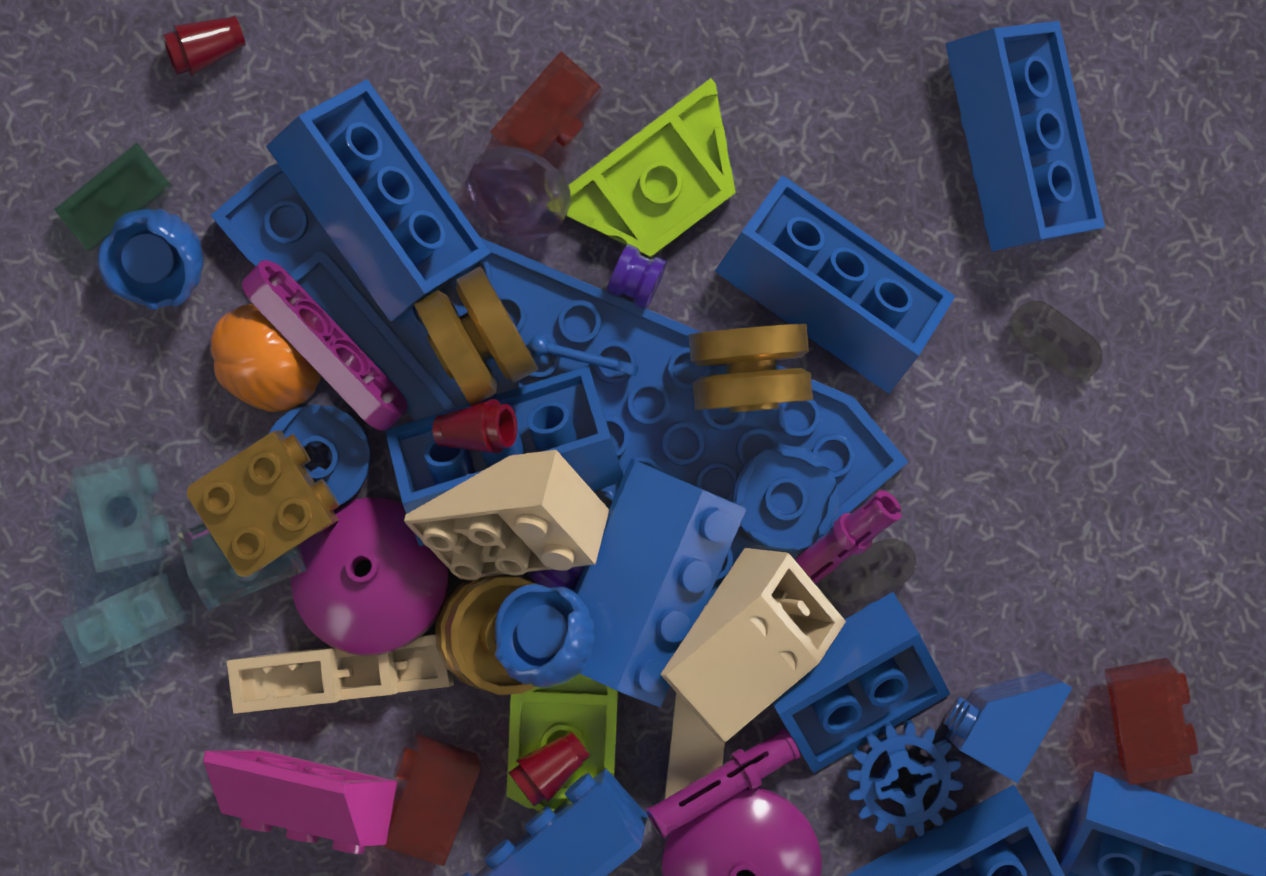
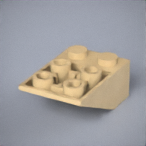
M557 450L508 456L405 515L404 522L450 569L452 574L459 579L477 580L485 576L503 574L522 575L526 572L549 569L563 571L577 566L595 565L609 509Z
M744 548L660 675L718 740L726 742L820 663L846 621L789 553Z

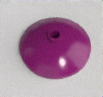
M360 498L348 501L333 510L339 519L337 522L323 531L312 535L298 545L291 567L293 600L306 626L329 646L345 653L360 656H376L391 653L417 640L434 623L442 610L448 594L450 569L426 545L419 546L414 532L404 522L406 511L402 503L385 498ZM364 560L371 562L372 568L369 574L364 577L355 576V567L359 562Z
M757 787L751 791L745 788L713 807L710 811L703 813L668 834L662 854L663 876H736L741 870H750L754 873V876H821V852L813 827L801 810L792 802L766 789Z

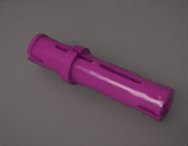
M884 490L878 491L853 513H844L835 520L833 529L797 556L795 561L814 584H817L847 558L854 554H862L872 546L875 536L902 517V514L899 513L902 511L901 506L889 492Z
M782 728L778 733L746 752L742 749L730 754L731 760L690 783L658 804L646 808L647 816L659 836L664 839L671 832L703 813L710 811L713 807L745 788L751 791L762 785V778L789 762L799 759L800 752L790 734Z

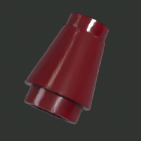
M235 15L228 18L173 25L174 31L162 35L176 75L189 71L192 76L236 51L237 48L246 46L243 32Z
M492 399L446 414L437 415L433 421V437L436 444L440 447L448 446L451 448L498 454L504 448L511 447L517 437V419L510 405L501 404L499 401Z
M570 731L564 737L561 736L517 759L518 765L508 773L535 807L544 799L549 803L572 775L583 765V762L590 757V754L575 734Z

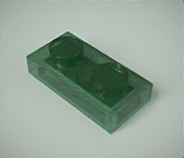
M136 143L54 210L84 248L91 252L111 233L114 223L122 215L131 211L145 209L173 185L143 147Z

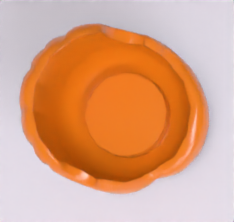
M253 303L239 306L226 313L219 319L213 329L210 351L214 360L215 377L220 385L241 401L257 409L275 413L292 410L299 404L306 402L314 394L321 380V375Z

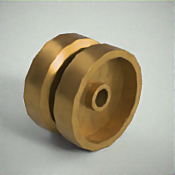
M481 266L458 278L456 281V291L467 310V313L462 316L459 315L449 297L438 290L414 303L429 333L426 337L449 378L455 379L471 406L496 394L497 383L486 363V360L491 357L494 358L505 378L513 382H517L538 370L528 348Z
M807 324L749 327L688 334L691 362L698 366L725 365L726 374L699 377L693 382L695 410L729 408L730 413L778 409L779 403L813 400L810 372L802 368L780 370L776 368V360L801 358L809 352Z
M507 575L485 576L477 580H468L458 585L446 598L435 623L436 648L444 666L459 681L497 695L522 694L535 688L533 685L523 684L510 677L507 670L495 656V622L501 604L516 589L535 583Z

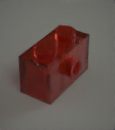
M560 51L494 126L490 133L498 143L533 172L557 143L565 148L577 136L585 125L579 118L602 93V88Z
M1168 658L1104 669L1120 770L1128 784L1133 785L1193 774L1190 756L1198 754V745L1192 723L1185 724L1182 705L1190 704V692L1185 673H1177Z
M417 734L412 749L404 747L396 764L394 778L400 779L394 797L387 842L383 847L445 866L481 769L478 755Z

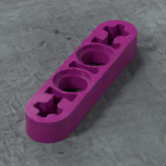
M269 260L260 261L243 279L242 288L248 299L370 426L377 430H389L406 413L408 409L407 402L400 390L280 265Z

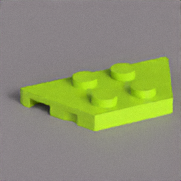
M712 78L707 80L547 201L553 210L626 246L630 244L637 247L640 253L650 258L736 194L716 83Z
M579 674L563 684L545 688L535 687L522 694H511L508 772L518 765L517 759L561 736L564 737L570 731L579 739L590 754V757L583 762V765L572 775L549 803L544 799L534 807L513 781L509 773H507V797L529 809L534 808L540 811L548 806L554 811L568 799L564 795L567 789L586 773H589L594 778L606 768L614 777L618 691Z

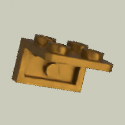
M281 430L271 432L192 483L187 489L189 501L239 576L247 577L312 535L323 531L339 520L333 511L340 506L335 495L323 479L317 483L314 482L304 466L311 460L294 434L286 438Z

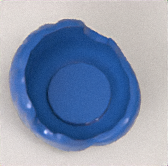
M141 209L122 215L114 223L111 233L104 239L98 251V269L106 286L116 295L144 305L151 310H157L158 308L170 305L173 307L181 305L190 298L192 291L197 288L201 280L204 260L198 235L177 214H169L163 209Z
M531 584L516 589L503 601L496 616V659L507 670L510 677L526 685L545 688L572 680L586 667L592 655V647L595 644V636L593 634L595 625L590 618L587 606L574 591L566 587L548 588L538 584Z

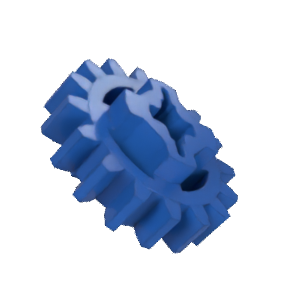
M906 720L903 731L900 733H896L890 722L884 723L885 736L880 739L871 732L866 733L865 737L870 745L869 749L864 751L853 748L851 752L860 762L859 768L846 769V776L849 779L858 781V786L847 791L851 800L864 799L865 801L857 810L858 815L864 819L875 814L873 827L878 832H882L888 823L893 824L894 834L897 838L903 837L906 826H912L919 837L923 836L925 832L923 822L929 819L939 827L943 825L942 817L938 813L942 807L955 810L957 804L948 796L949 791L963 789V783L950 776L951 772L961 767L960 761L957 758L945 759L944 757L952 747L950 743L945 739L934 745L932 742L935 730L927 726L920 735L915 734L914 723L910 720ZM904 744L918 746L932 755L933 759L929 760L927 758L920 761L908 755ZM885 751L887 759L879 773L870 775L873 763ZM906 767L911 774H917V777L910 780L911 789L907 791H902L898 784H891L892 781L898 779V769ZM938 783L935 795L928 804L923 806L922 798L929 785ZM891 798L901 804L904 813L891 812L880 806L875 800Z

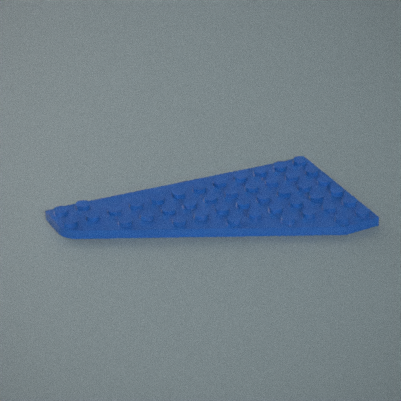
M278 163L264 169L210 215L244 256L255 266L260 261L269 260L287 271L400 390L407 402L408 409L406 412L415 420L469 404L455 379L449 378L426 337L429 333L416 307L392 322L389 321ZM481 238L491 254L458 277L460 278L481 266L528 350L530 340L539 335L546 337L551 344L639 366L637 375L634 376L547 353L539 357L530 352L538 370L517 382H513L505 378L493 357L486 360L497 383L496 394L494 395L589 365L623 476L630 460L634 459L733 502L735 481L749 460L763 450L782 445L805 448L822 458L835 475L840 493L837 520L844 513L851 512L908 463V460L853 396L811 379L813 400L779 403L778 409L730 413L729 408L695 410L693 382L703 376L726 374L725 365L698 366L691 362L688 334L700 333L701 331L649 309L644 310L633 302L619 296H613L605 290ZM456 278L442 288L440 292L449 297L459 315L462 316L467 313V310L456 291V281L458 279ZM776 364L777 370L787 369V368H785V367H782V366ZM620 483L593 491L608 509L612 504ZM740 525L705 606L744 548L768 551L777 550L767 549L752 540ZM807 548L786 553H789L795 559Z

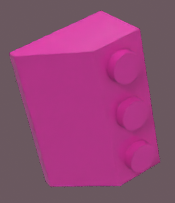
M259 749L205 751L203 763L219 809L222 814L241 818L240 827L262 832H271L272 826L287 829L286 838L317 843L318 837L333 840L332 849L353 854H364L365 846L386 845L397 781Z

